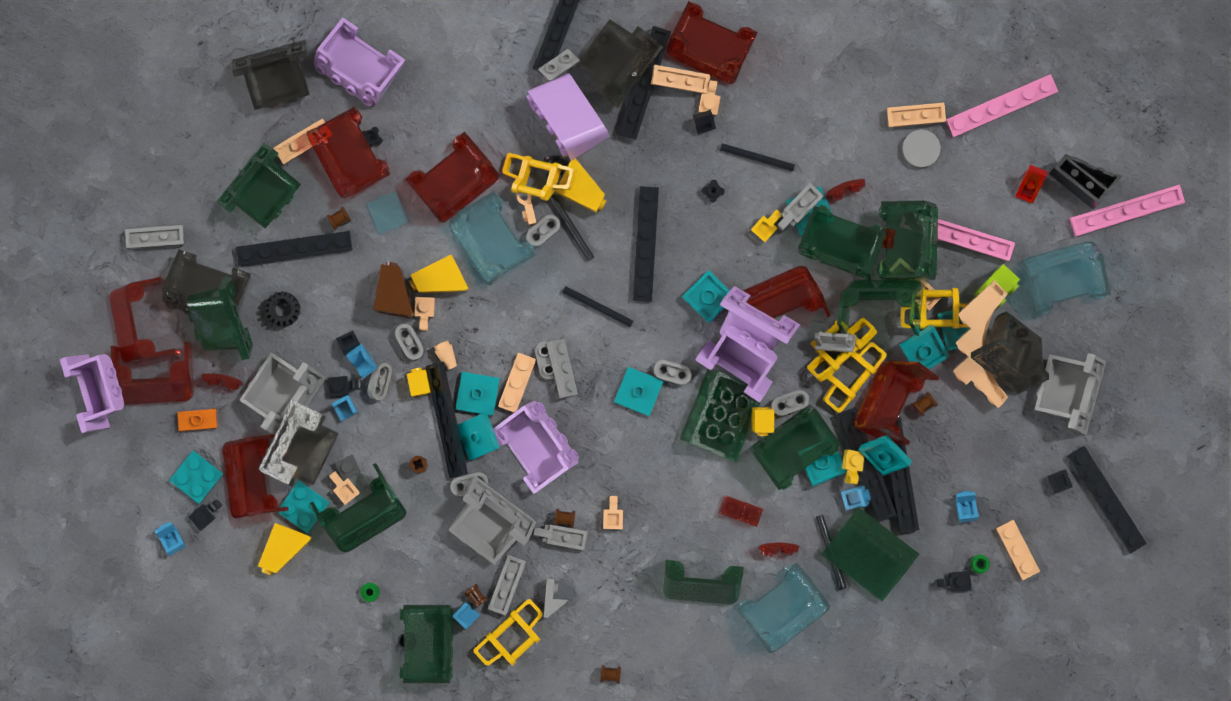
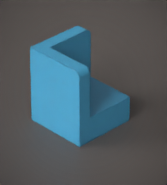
M362 344L346 354L348 360L357 368L362 378H365L378 368L372 354Z
M349 395L331 403L341 422L359 413Z
M465 602L453 617L467 630L480 617V614L468 602Z

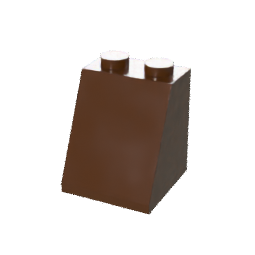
M386 262V265L381 264L373 310L376 313L414 319L415 315L403 270L397 263Z

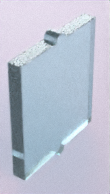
M396 191L386 196L381 195L378 199L367 203L379 234L392 229L396 230V227L409 222Z

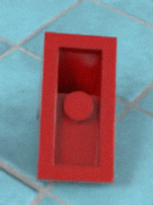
M1029 165L1015 197L1033 204L1048 172Z

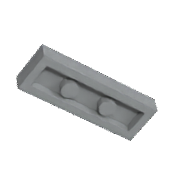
M183 225L125 229L127 249L185 245Z
M565 339L546 342L559 397L565 398L578 395Z
M511 555L507 556L488 607L489 610L507 615L526 561Z

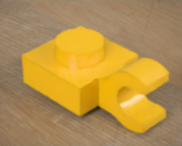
M776 209L768 219L763 215L751 231L762 241L766 242L778 229L774 224L781 217L782 213Z
M844 450L842 469H847L845 483L858 484L859 477L857 471H863L864 455L859 451Z

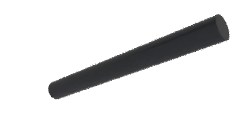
M723 143L720 151L794 171L795 164Z
M553 193L549 198L550 202L588 261L595 258Z
M565 286L562 292L628 327H631L634 322Z
M816 516L839 590L845 589L847 587L824 516Z

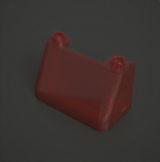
M688 1L671 35L666 54L671 59L704 74H709L711 77L724 83H735L758 32L749 27H741L736 33L703 18L704 11L701 6Z
M355 107L330 118L306 132L309 142L341 198L353 196L390 175L389 166L386 161L376 159L359 127L362 115Z
M465 131L455 137L452 144L455 151L426 174L421 170L413 171L405 179L441 223L447 222L495 184L499 178V173L490 160Z

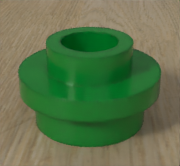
M976 555L971 559L970 566L975 573L983 574L988 571L990 562L986 556ZM979 560L983 562L981 568H978L976 565Z
M366 583L362 586L360 594L365 601L373 602L379 597L380 590L376 584ZM371 588L373 590L372 596L367 595V589Z

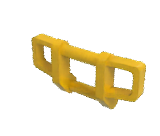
M512 153L507 154L502 170L503 174L516 179L511 188L513 193H525L540 197L541 200L545 201L552 196L555 189L571 190L577 173L575 169L562 166L560 163L554 162L551 164L535 160L530 156L524 157ZM513 159L523 160L518 176L509 172ZM532 167L550 171L547 183L542 190L526 186ZM561 170L570 172L566 185H557Z
M919 288V303L901 306L900 324L903 328L925 329L930 325L934 327H953V329L969 327L959 323L958 316L959 307L964 308L968 303H959L958 288H952V290H926L925 288ZM952 297V319L926 320V298ZM920 308V323L904 322V312L906 309Z
M838 318L834 321L835 324L825 332L835 334L841 330L843 334L850 333L854 335L863 326H867L870 330L861 339L856 337L853 352H843L834 360L824 350H816L817 341L813 340L810 343L819 355L807 366V369L819 382L824 381L836 372L843 362L858 349L861 350L877 334L874 326L865 318H861L849 329ZM825 361L830 367L821 374H817L814 371L815 368Z
M868 342L858 353L855 352L850 356L865 368V371L850 389L835 378L833 374L830 375L826 380L831 382L832 385L823 397V401L833 410L841 413L850 401L856 397L857 391L870 375H874L887 354L875 343ZM870 347H873L880 353V357L873 366L861 357ZM836 387L848 396L839 407H836L829 401Z
M531 599L526 600L516 611L513 610L500 626L492 633L489 632L486 635L487 638L474 649V653L487 666L501 656H504L513 666L526 650L535 642L538 643L541 640L532 628L542 617L543 612ZM527 604H530L538 612V616L530 626L518 614ZM517 621L530 637L510 654L497 638ZM488 640L500 652L490 661H487L479 653V649Z

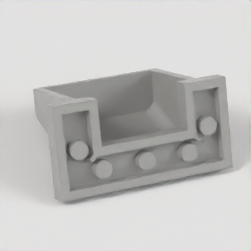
M271 352L239 401L266 418L260 427L284 441L326 379V376L304 362L299 369H296Z
M1090 353L1087 355L1086 362L1049 354L1046 368L1042 371V384L1037 390L1038 399L1035 410L1070 420L1069 429L1079 434L1087 435L1106 361Z
M475 476L462 499L467 504L451 524L448 531L458 537L461 542L473 548L477 554L482 555L495 564L516 540L522 545L529 541L537 521Z

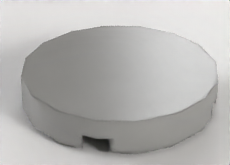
M921 129L907 135L902 146L905 160L910 165L918 168L929 167L936 162L941 149L935 134Z

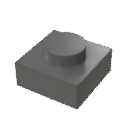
M353 455L335 462L343 480L361 472Z

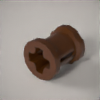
M341 207V210L332 215H326L334 230L341 224L351 221L344 207Z
M929 392L925 393L926 396L918 402L912 403L922 417L932 407L938 406Z
M415 456L410 460V468L413 472L422 473L427 470L428 464L424 457ZM421 459V463L424 466L423 468H418V470H416V465H414V462H419V460Z
M556 509L554 525H569L570 528H573L575 511L564 512Z
M477 584L463 593L472 602L474 609L488 600L479 591Z
M602 665L600 682L613 681L620 684L621 667L608 668Z

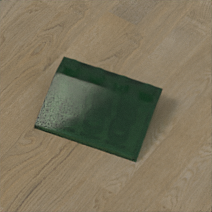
M707 369L680 440L737 463L752 425V407H759L760 402L744 393L748 386L747 383L720 371Z
M857 507L821 555L882 602L919 556V553L861 508Z

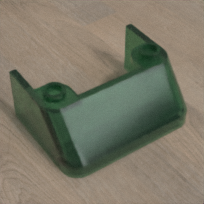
M853 280L840 294L837 325L843 334L848 333L850 307L855 306L859 300H897L900 306L911 307L909 325L915 336H919L923 287L918 280Z
M377 463L373 464L379 477L375 478L370 484L373 493L344 511L340 512L336 507H329L321 512L313 501L310 503L320 524L341 552H349L406 516V510Z

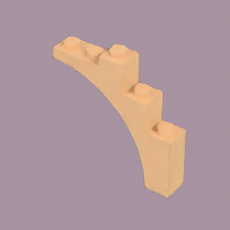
M994 280L958 314L962 323L969 326L970 329L956 341L958 349L966 354L967 357L957 365L953 372L957 379L966 385L972 380L974 386L987 396L988 401L999 408L1004 404L1008 396L998 385L991 371L987 358L986 339L991 317L1008 293Z

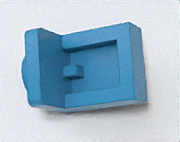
M864 485L841 491L846 510L861 506L866 507L871 500L868 489L865 490Z
M962 491L956 494L955 503L959 523L978 521L979 516L975 492Z
M172 522L165 523L155 530L169 556L186 547L178 529Z

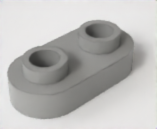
M554 215L545 216L528 230L526 235L528 243L534 247L544 244L559 231V219ZM549 222H553L555 224L554 227L551 229L547 227V224ZM538 234L540 236L539 240H533V235Z
M408 324L399 325L395 330V337L405 355L411 360L420 359L424 354V348L415 331ZM408 331V337H402V332ZM413 347L418 349L416 354L411 353Z
M541 342L535 349L539 371L544 379L552 380L555 378L554 372L546 373L545 371L546 367H552L549 351L546 355L541 353L542 348L548 349L547 343Z
M661 360L654 366V374L657 378L675 384L685 385L692 376L687 366ZM661 367L667 368V372L665 374H662L660 372ZM680 372L685 373L686 376L684 379H680L678 377V374Z
M378 362L376 363L378 368L371 373L367 389L368 396L374 400H382L386 396L392 375V368L388 363Z
M803 390L779 396L772 402L774 413L778 416H784L804 409L809 403V396ZM798 396L803 399V402L800 404L796 402V397ZM779 403H783L785 405V408L783 410L778 409L777 406Z
M480 472L457 477L451 482L450 489L454 495L462 497L475 476L487 485L488 478ZM459 483L464 485V489L461 491L457 490Z

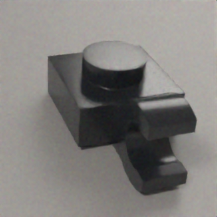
M348 376L328 378L330 397L350 395V389L363 388L361 380L348 381Z
M218 499L214 500L208 507L202 504L188 517L202 531L216 519L213 513L222 504Z
M970 571L950 572V578L937 579V587L951 586V592L972 590Z

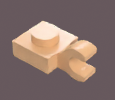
M710 80L708 94L702 93L698 112L711 110L712 114L717 116L721 97L715 95L717 81Z
M517 194L518 202L525 206L526 211H522L524 222H528L529 226L537 224L531 202L532 196L527 194L528 199L524 201L521 199L520 194Z
M415 297V317H420V331H428V317L434 318L435 298Z
M336 471L329 476L337 485L333 491L344 505L360 494L349 478L343 481Z
M610 496V509H604L603 529H623V510H617L618 496Z

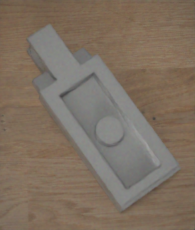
M809 183L783 210L784 212L781 214L783 219L777 226L783 231L789 224L792 226L798 224L824 195Z
M545 525L544 529L534 528L533 535L543 537L542 542H547V544L585 550L588 531L556 525Z

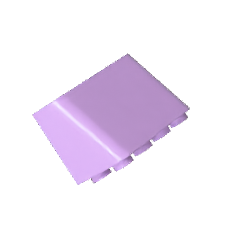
M342 18L316 50L314 59L315 70L329 77L334 84L344 87L349 94L360 98L365 105L376 106L404 66L405 59L392 50H389L387 56H384L356 37L358 27Z
M569 73L527 91L529 95L526 98L531 108L537 113L541 121L546 120L548 123L546 125L547 130L551 136L555 134L557 137L555 142L564 157L568 156L571 161L610 137L604 124Z
M536 401L524 405L493 428L500 447L507 444L528 473L523 480L533 494L577 465L579 459L577 452L568 445L565 435L556 428V422L549 418L545 412L544 405Z

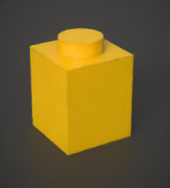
M422 367L411 369V373L407 374L411 396L417 397L431 394L427 371L422 370Z
M752 407L751 430L757 433L758 436H768V433H774V409L771 407Z

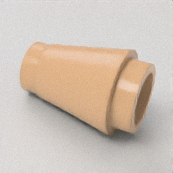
M448 340L434 346L436 350L434 352L440 361L444 362L447 370L457 366L452 344Z

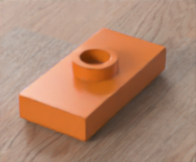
M217 409L177 412L179 431L218 428Z

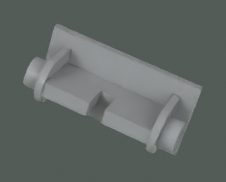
M567 49L539 68L538 71L544 75L542 79L547 83L556 79L570 68H574L575 64L580 62V60Z
M819 331V333H815V341H817L816 350L853 352L857 336L850 333L832 334Z

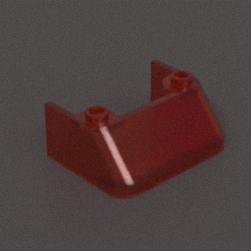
M797 266L742 290L751 295L747 301L749 305L773 319L801 306L806 311L811 312L822 308L826 317H830L823 293L806 266Z
M162 277L132 282L114 289L110 294V304L120 356L128 364L180 354L179 350L175 348L156 352L155 345L151 340H138L131 303L140 301L143 298L144 288L166 284V280Z
M184 342L185 361H178L171 365L170 377L132 379L130 368L126 365H120V348L111 346V360L122 390L124 404L186 402L192 399L194 395L192 344Z
M883 362L878 368L854 420V426L873 437L880 438L888 435L895 444L909 445L910 441L901 435V428L895 425L909 393L919 392L922 390L925 380L938 381L939 376L920 362Z
M279 434L251 436L224 443L222 452L231 515L234 518L289 511L288 507L277 508V499L272 494L267 495L262 457L267 456L270 451L269 440L279 438Z

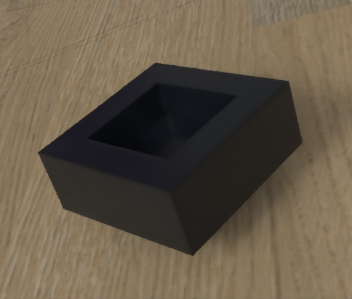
M711 110L693 115L698 134L716 129Z
M353 330L336 338L344 356L360 345Z
M1066 469L1047 476L1054 494L1073 487Z

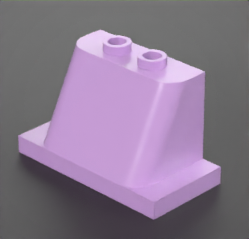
M734 286L720 304L729 310L720 329L721 336L729 326H734L741 331L748 332L752 338L758 342H763L773 352H775L780 341L788 344L797 332L800 324L783 315L780 321L773 319L749 305L747 301L751 295Z
M729 326L717 345L709 340L695 360L709 370H712L717 363L746 382L748 386L744 393L760 402L773 381L765 376L777 360V355L766 344L752 338L748 332L741 331L734 326Z
M89 354L60 359L65 378L77 376L87 412L76 415L81 433L110 428L107 416L122 410L124 407L122 390L110 357L102 354L90 358Z

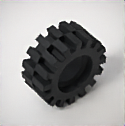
M284 291L275 292L266 301L265 314L273 324L286 327L290 324L292 325L295 320L297 321L301 307L297 298L291 293ZM287 302L289 304L290 312L286 316H279L276 313L275 308L278 303Z

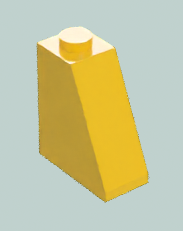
M576 159L570 161L568 167L577 171L571 190L556 189V194L597 214L598 210H603L607 202L604 200L605 194ZM565 171L559 185L567 184L569 171Z
M452 254L410 275L412 280L409 282L413 290H418L420 294L469 291Z
M275 523L258 564V567L262 568L261 572L272 575L273 572L279 573L311 542L313 537Z

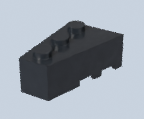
M1067 154L1059 160L1049 173V175L1093 210L1121 178V175L1112 174L1103 168L1089 165L1088 162Z

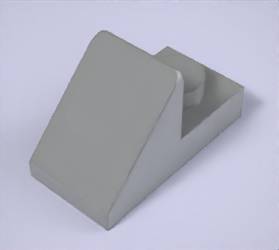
M547 579L544 618H548L569 601L553 599L554 595L558 594V584L555 583V579Z

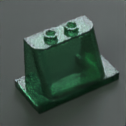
M263 143L216 202L230 213L237 206L266 229L273 219L279 217L283 206L292 201L293 194L300 187L301 183L273 161L279 153Z
M229 275L222 278L219 288L189 295L188 316L190 322H194L196 328L194 329L195 337L197 340H200L204 351L238 349L241 359L246 360L250 359L254 344L248 327L243 328L234 301L236 291Z

